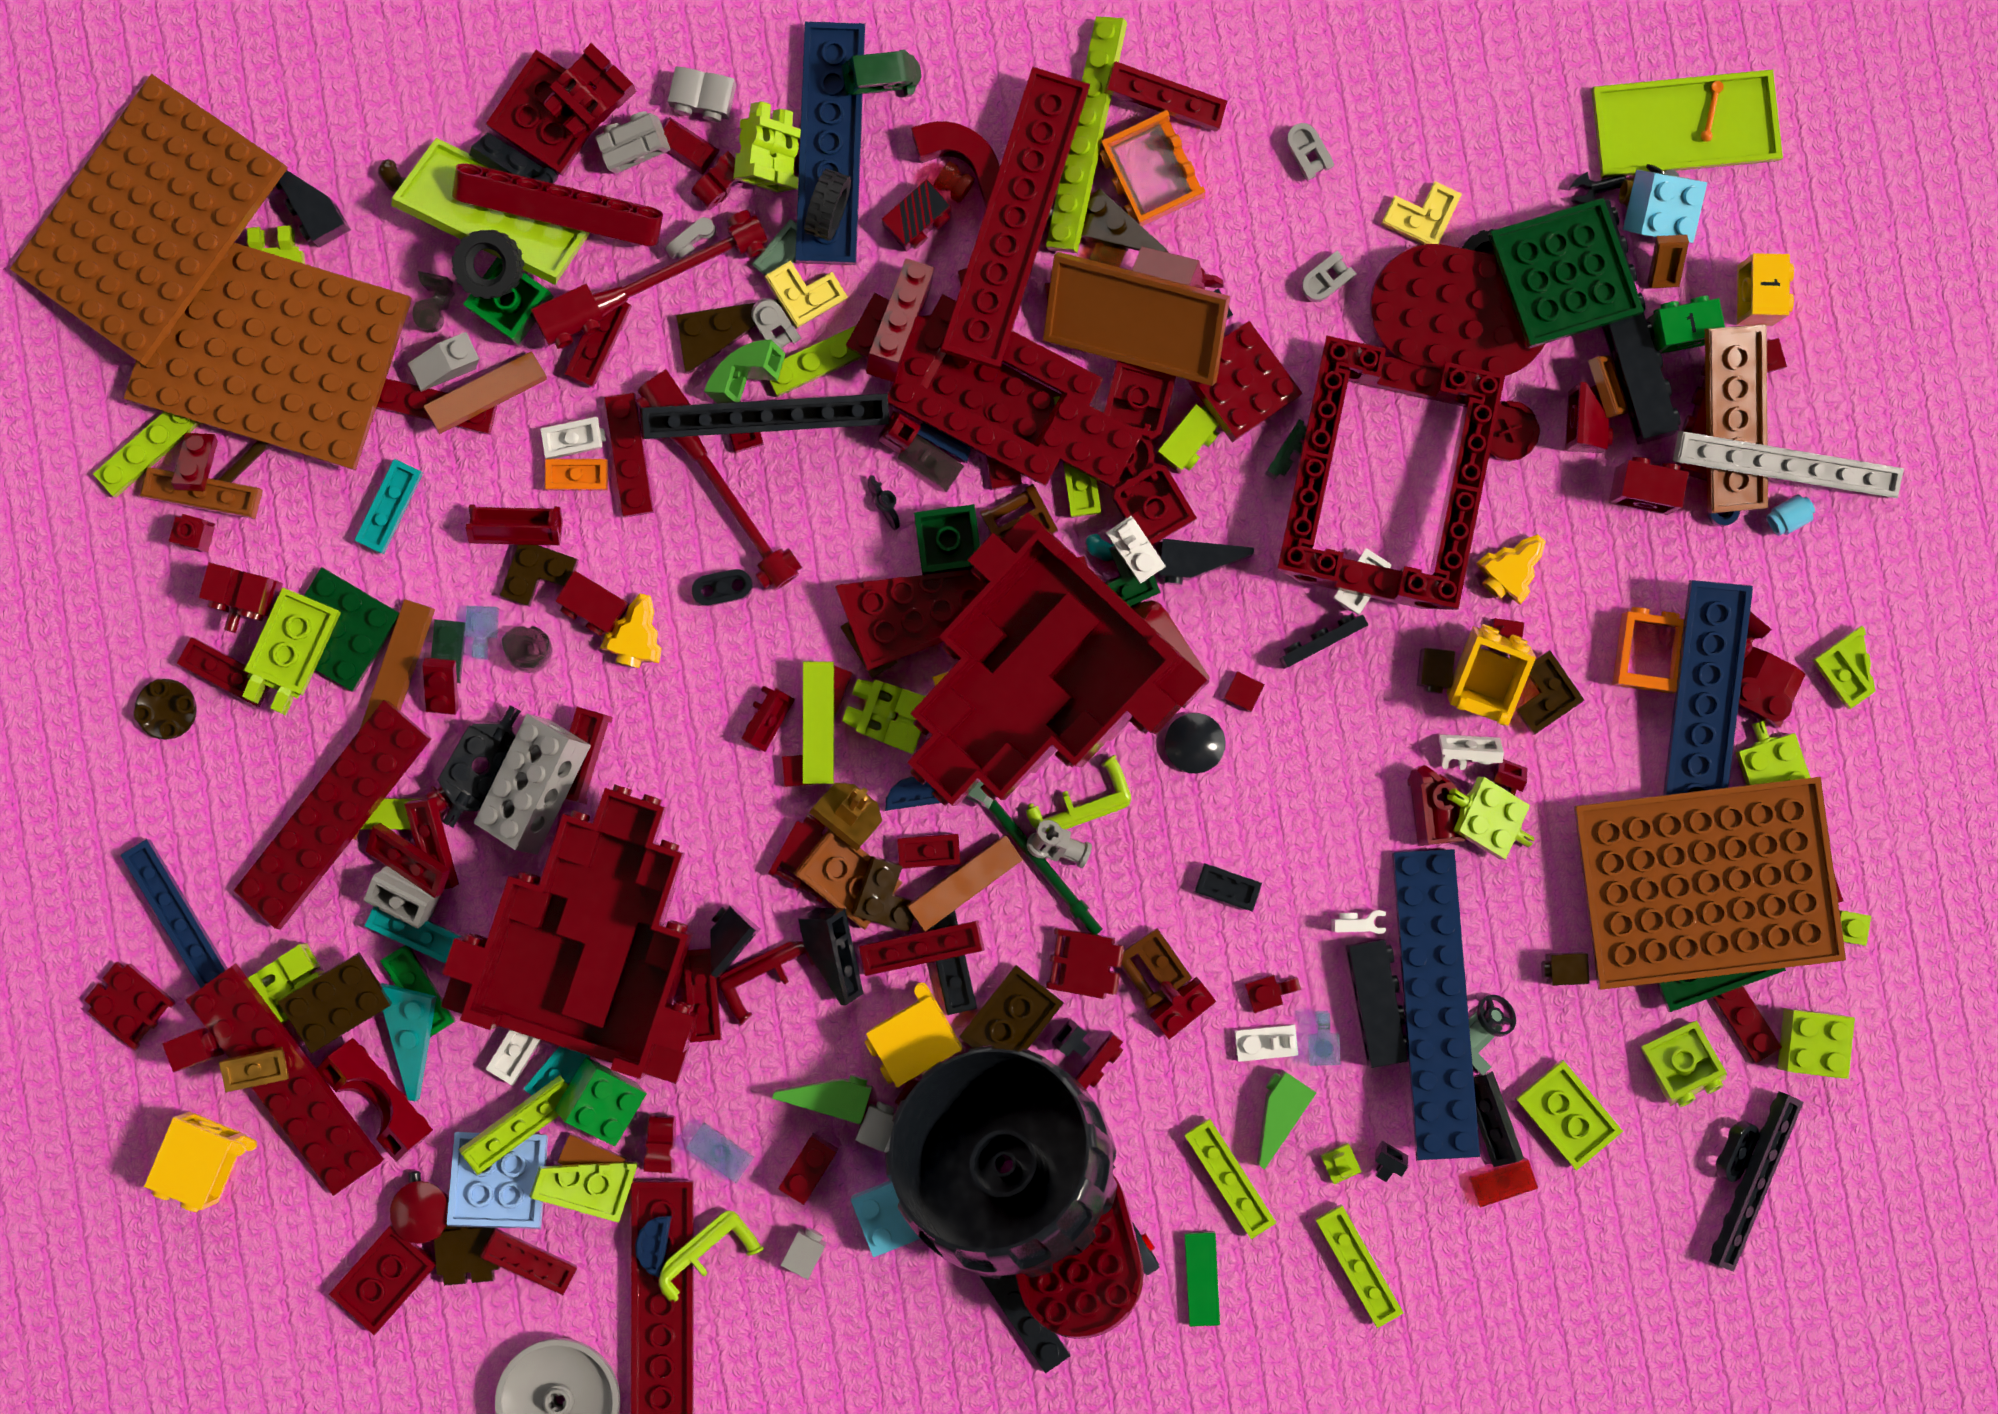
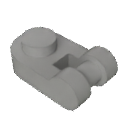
M1299 123L1290 129L1287 135V145L1303 177L1307 181L1316 177L1317 172L1323 169L1327 171L1334 167V162L1311 125ZM1315 151L1318 159L1310 163L1306 155Z
M700 218L665 247V251L672 259L679 257L681 260L695 250L693 245L700 239L712 238L716 233V227L709 218Z
M1339 251L1334 252L1304 278L1302 292L1308 300L1313 302L1325 300L1357 275L1352 267L1348 268L1342 261L1344 257ZM1331 268L1339 275L1334 280L1327 273Z
M763 298L753 305L751 310L752 319L765 340H772L783 350V347L790 342L794 344L801 339L775 300ZM781 325L785 332L775 338L771 331Z

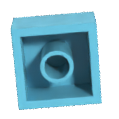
M1636 169L1623 230L1654 237L1687 235L1689 242L1694 243L1708 182Z
M890 1180L852 1195L851 1203L873 1258L920 1239L901 1215L898 1209L899 1199Z

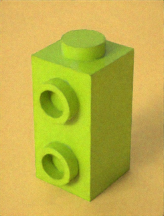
M1196 404L1157 452V456L1179 474L1184 468L1190 471L1200 459V456L1196 453L1203 445L1209 448L1220 434L1216 431L1219 424L1205 405L1201 408Z

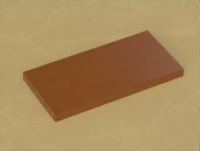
M1057 252L1053 259L1043 341L1213 386L1217 382L1230 296Z

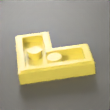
M1435 181L1422 208L1394 196L1381 225L1421 244H1439L1462 194Z
M791 261L764 277L795 329L848 298L833 272L806 286Z

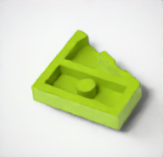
M1859 626L1812 660L1847 710L1852 709L1876 692L1874 679L1870 674L1871 661L1870 655L1866 651L1864 639L1866 631L1863 626Z

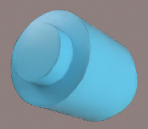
M1797 494L1772 508L1771 513L1766 517L1769 526L1776 535H1788L1813 521L1815 507L1808 497L1803 498Z

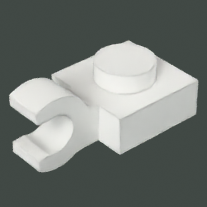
M1375 910L1365 919H1358V913H1339V919H1331L1332 932L1371 931L1378 934L1385 933L1386 928H1377L1374 925V919L1377 916H1386V912Z

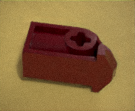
M1426 765L1414 768L1407 782L1408 786H1411L1418 846L1466 841L1464 837L1453 831L1459 819L1461 807L1447 799V795H1451L1449 791L1452 788L1458 791L1459 789L1450 780L1441 774L1438 775ZM1443 794L1444 800L1438 801L1437 795Z

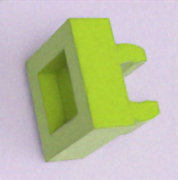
M1349 1143L1320 1155L1333 1184H1337L1362 1172Z

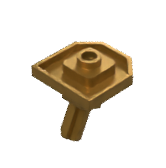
M834 783L809 812L856 851L882 822L878 803L867 795V788L863 787L860 789L855 784Z

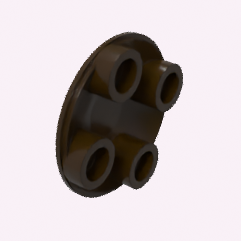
M158 679L146 685L139 693L135 703L134 718L150 736L164 740L174 739L183 735L191 728L196 718L197 705L192 692L184 684L172 679Z

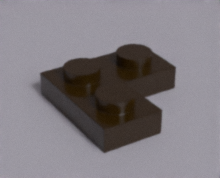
M518 545L500 596L530 607L540 578L564 587L574 570H576L579 560L539 545Z
M1550 650L1535 659L1529 674V678L1540 693L1516 709V712L1532 735H1535L1585 701Z
M871 856L851 913L860 918L909 932L914 917L906 905L913 900L893 894L902 866Z

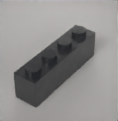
M1378 939L1345 945L1367 1065L1375 1068L1408 1062L1407 1035L1403 1036L1401 1024L1405 1023L1403 1006L1397 1005L1395 993H1400L1397 975H1392L1390 963H1394L1391 944L1386 945L1385 940Z

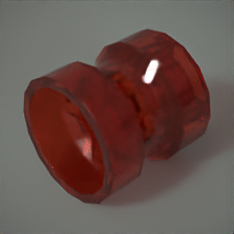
M949 161L939 173L933 186L940 191H951V199L960 203L971 189L975 178L968 173L961 175L958 166Z

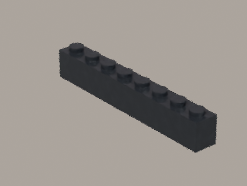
M1607 199L1605 203L1635 284L1637 281L1636 270L1633 264L1628 263L1626 256L1628 244L1626 238L1623 235L1620 236L1617 226L1619 225L1618 211L1615 207H1611L1610 200ZM1638 293L1642 307L1645 310L1644 297L1642 293ZM1643 312L1641 315L1602 326L1629 408L1628 415L1637 445L1672 436L1679 430L1678 425L1681 424L1677 408H1673L1670 401V396L1672 395L1671 385L1668 379L1663 378L1661 371L1663 360L1660 351L1655 350L1652 342L1654 330L1651 322H1646Z
M888 394L648 407L640 408L642 439L885 425L889 424Z

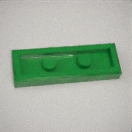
M404 945L380 960L397 987L437 996L430 1038L456 1022L450 1010L441 1007L442 997L410 947Z
M1215 1231L1184 1233L1189 1327L1220 1325Z

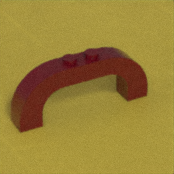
M936 121L912 127V137L921 163L940 157H955L967 163L975 173L987 209L1000 168L996 154L988 142L974 130L954 122ZM967 268L958 271V279L961 286Z

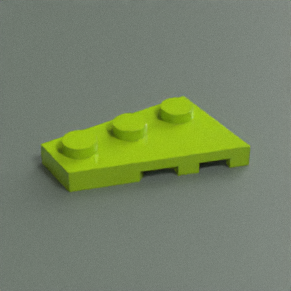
M617 1162L539 1166L529 1197L619 1223L638 1163Z

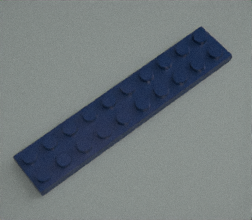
M1455 849L1394 852L1392 857L1416 1161L1480 1157Z

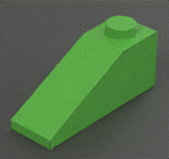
M1282 1070L1280 1075L1275 1072L1266 1085L1269 1091L1265 1098L1257 1158L1258 1165L1263 1169H1266L1316 1095L1314 1090Z
M850 1075L849 1079L839 1078L779 1089L774 1092L772 1099L861 1125L873 1086L866 1085L868 1080L865 1078Z

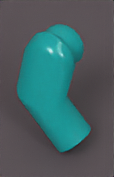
M1091 534L1087 537L1086 545L1090 555L1107 562L1113 560L1108 549L1114 546L1113 544L1102 540L1098 534Z

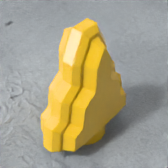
M1537 534L1521 540L1514 548L1503 547L1496 554L1487 553L1476 562L1487 577L1482 582L1484 587L1498 599H1502L1504 595H1507L1521 605L1530 593L1528 585L1535 577L1533 566L1542 557L1546 541Z
M639 593L629 605L626 617L616 622L611 633L605 634L600 649L616 654V663L640 668L641 661L660 663L662 648L657 644L658 631L652 625L655 612L651 596Z

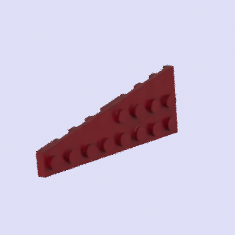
M1078 557L1088 567L1085 557ZM967 569L840 584L835 586L868 671L944 642L939 636L987 584L980 581Z

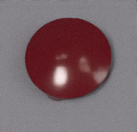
M425 1181L411 1182L403 1186L394 1196L390 1207V1220L396 1233L404 1240L416 1244L426 1243L439 1238L447 1225L448 1195L436 1185Z

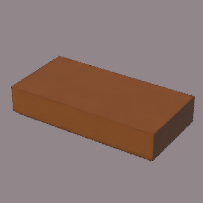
M1687 235L1656 236L1648 276L1649 289L1680 287L1689 245Z
M1599 356L1588 360L1607 418L1629 413V408L1611 356Z
M571 1133L557 1163L562 1165L625 1162L627 1158Z

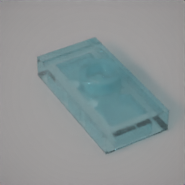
M705 1122L686 1148L735 1183L738 1182L754 1159L753 1155Z

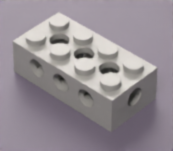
M526 714L474 824L514 850L538 855L591 745L549 719Z

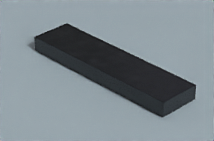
M955 910L929 928L928 931L958 925ZM962 955L935 961L947 1016L977 1009L966 956Z

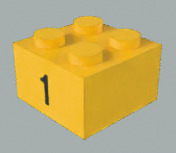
M1753 253L1737 265V325L1765 324L1767 326H1774L1789 316V312H1792L1794 296L1790 294V282L1794 278V264L1790 263V254Z

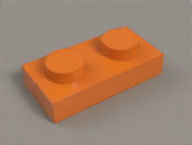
M545 459V489L547 491H608V460Z

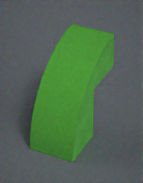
M760 340L746 344L728 355L717 366L710 376L704 392L716 403L740 402L747 379L778 381L786 353L772 340Z

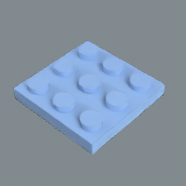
M455 1132L447 1225L457 1227L541 1229L543 1202L532 1199L529 1195L539 1166H546L548 1136L533 1134L477 1175L458 1149L480 1133Z

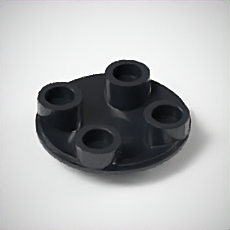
M1189 713L1179 717L1170 725L1165 736V750L1169 760L1176 768L1187 773L1198 774L1209 771L1220 762L1225 751L1226 742L1222 728L1213 718L1205 714Z

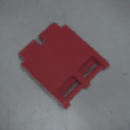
M807 814L803 823L796 821L768 874L772 877L774 875L781 877L793 884L792 888L796 890L801 888L817 897L816 901L822 903L824 897L810 886L802 883L803 880L798 876L795 879L778 869L780 866L794 874L795 870L824 836L822 832L826 826L815 817Z
M1055 927L1054 934L1057 935L1054 954L1050 955L1052 969L1050 981L1046 982L1045 988L1105 999L1106 994L1116 995L1120 973L1110 971L1111 966L1121 967L1124 946L1114 944V937ZM1066 936L1063 956H1060L1062 938ZM1058 963H1061L1059 982L1056 983Z
M115 962L102 978L109 987L107 988L103 984L98 983L84 1000L91 1006L88 1012L129 1047L137 1050L140 1046L139 1041L150 1028L154 1029L158 1025L157 1020L168 1007L172 1008L176 1002L132 964L123 966L120 962ZM162 1001V1002H163L162 1006H161V1007L156 1011V1013L151 1017L150 1014H151V1013L153 1012V1010L158 1006V1004ZM144 1022L146 1025L141 1029V1031L136 1035V1037L133 1038V1034Z

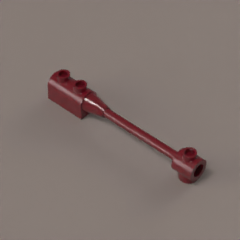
M748 210L734 214L727 220L729 227H727L729 237L624 287L619 286L592 294L586 283L531 309L548 346L555 343L557 349H561L574 341L571 335L583 331L585 336L596 333L601 329L599 322L603 321L607 315L625 303L628 298L733 248H736L740 255L747 253L749 258L760 255L765 251L763 244L767 243L768 240L755 214L751 216Z
M667 369L651 378L638 389L641 397L636 399L641 408L691 405ZM699 436L669 437L671 441H674L699 464L762 556L763 560L757 565L760 571L756 573V576L764 588L767 589L771 586L776 591L799 575L798 571L802 568L789 548L785 551L783 549L775 552L772 551L707 456L708 453Z

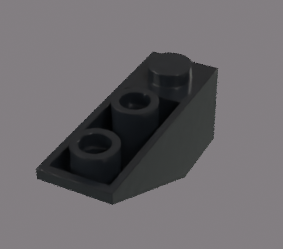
M286 170L275 186L278 190L283 188L288 198L284 202L293 216H299L302 222L299 229L307 242L313 241L320 248L351 230L339 207L330 197Z

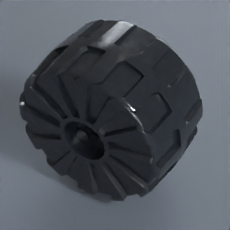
M992 1045L970 1048L968 1053L958 1055L944 1063L938 1062L923 1073V1078L912 1089L905 1101L902 1100L896 1109L892 1119L894 1125L889 1151L885 1154L886 1175L893 1183L899 1199L898 1209L918 1237L930 1249L948 1262L977 1275L998 1280L1004 1275L1021 1273L1031 1278L1039 1277L1053 1272V1264L1066 1256L1082 1253L1096 1238L1093 1230L1101 1216L1108 1213L1112 1208L1117 1191V1183L1113 1178V1163L1117 1153L1113 1136L1098 1105L1086 1089L1073 1076L1040 1054L1027 1049H1023L1020 1052L996 1049ZM1012 1160V1169L1007 1173H1001L1000 1170L1004 1162Z

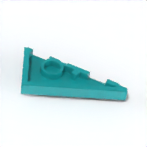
M382 983L380 985L392 1002L391 1006L383 1010L406 1095L408 1100L417 1101L421 1096L437 996Z

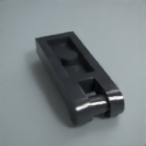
M488 132L471 147L469 156L490 169L553 184L558 179L554 169L551 167H541Z

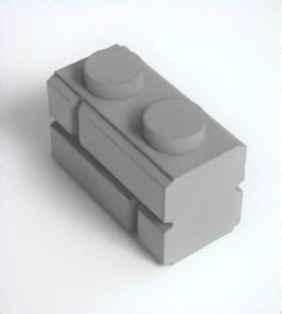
M646 111L638 112L630 117V122L620 125V123L608 125L603 129V134L596 136L604 162L609 171L617 174L670 151L662 124L657 116Z
M386 866L371 879L364 902L374 907L378 906L380 910L418 929L432 917L440 896L432 897Z

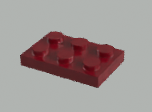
M391 1224L329 1295L375 1335L436 1267V1261L416 1243H411L401 1238Z

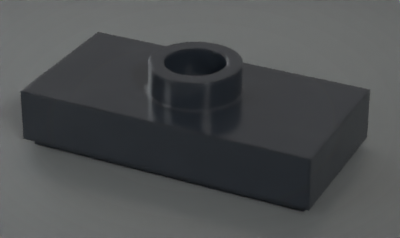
M1204 863L1194 892L1253 912L1262 883Z

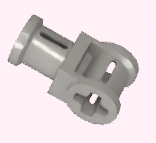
M1051 820L1042 821L1038 825L1036 832L1027 839L1028 851L1033 856L1048 858L1056 862L1062 857L1075 862L1077 867L1083 868L1087 863L1092 850V844L1087 841L1082 843L1070 838V831L1061 828L1056 822Z

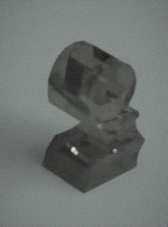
M418 271L419 281L427 291H434V296L415 302L412 313L415 324L424 332L435 333L444 324L441 310L448 309L450 300L455 296L452 287L453 282L445 276Z

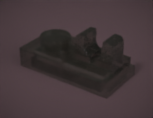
M916 435L910 446L904 451L902 450L901 454L897 457V459L946 492L949 491L964 468V465L919 435Z

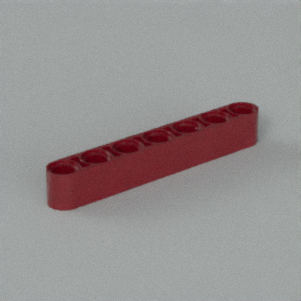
M458 164L455 169L452 197L457 201L644 246L658 244L663 213L656 208L474 164Z

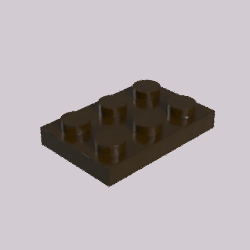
M360 952L278 1001L311 1054L392 1004Z
M1015 965L959 1037L972 1048L992 1045L996 1049L1020 1052L1031 1046L1064 1002L1018 965Z

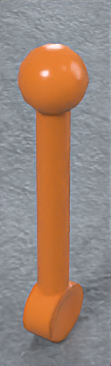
M1720 81L1713 82L1710 87L1713 94L1705 131L1701 133V139L1704 142L1712 140L1713 137L1711 128L1718 95L1724 88L1723 83Z

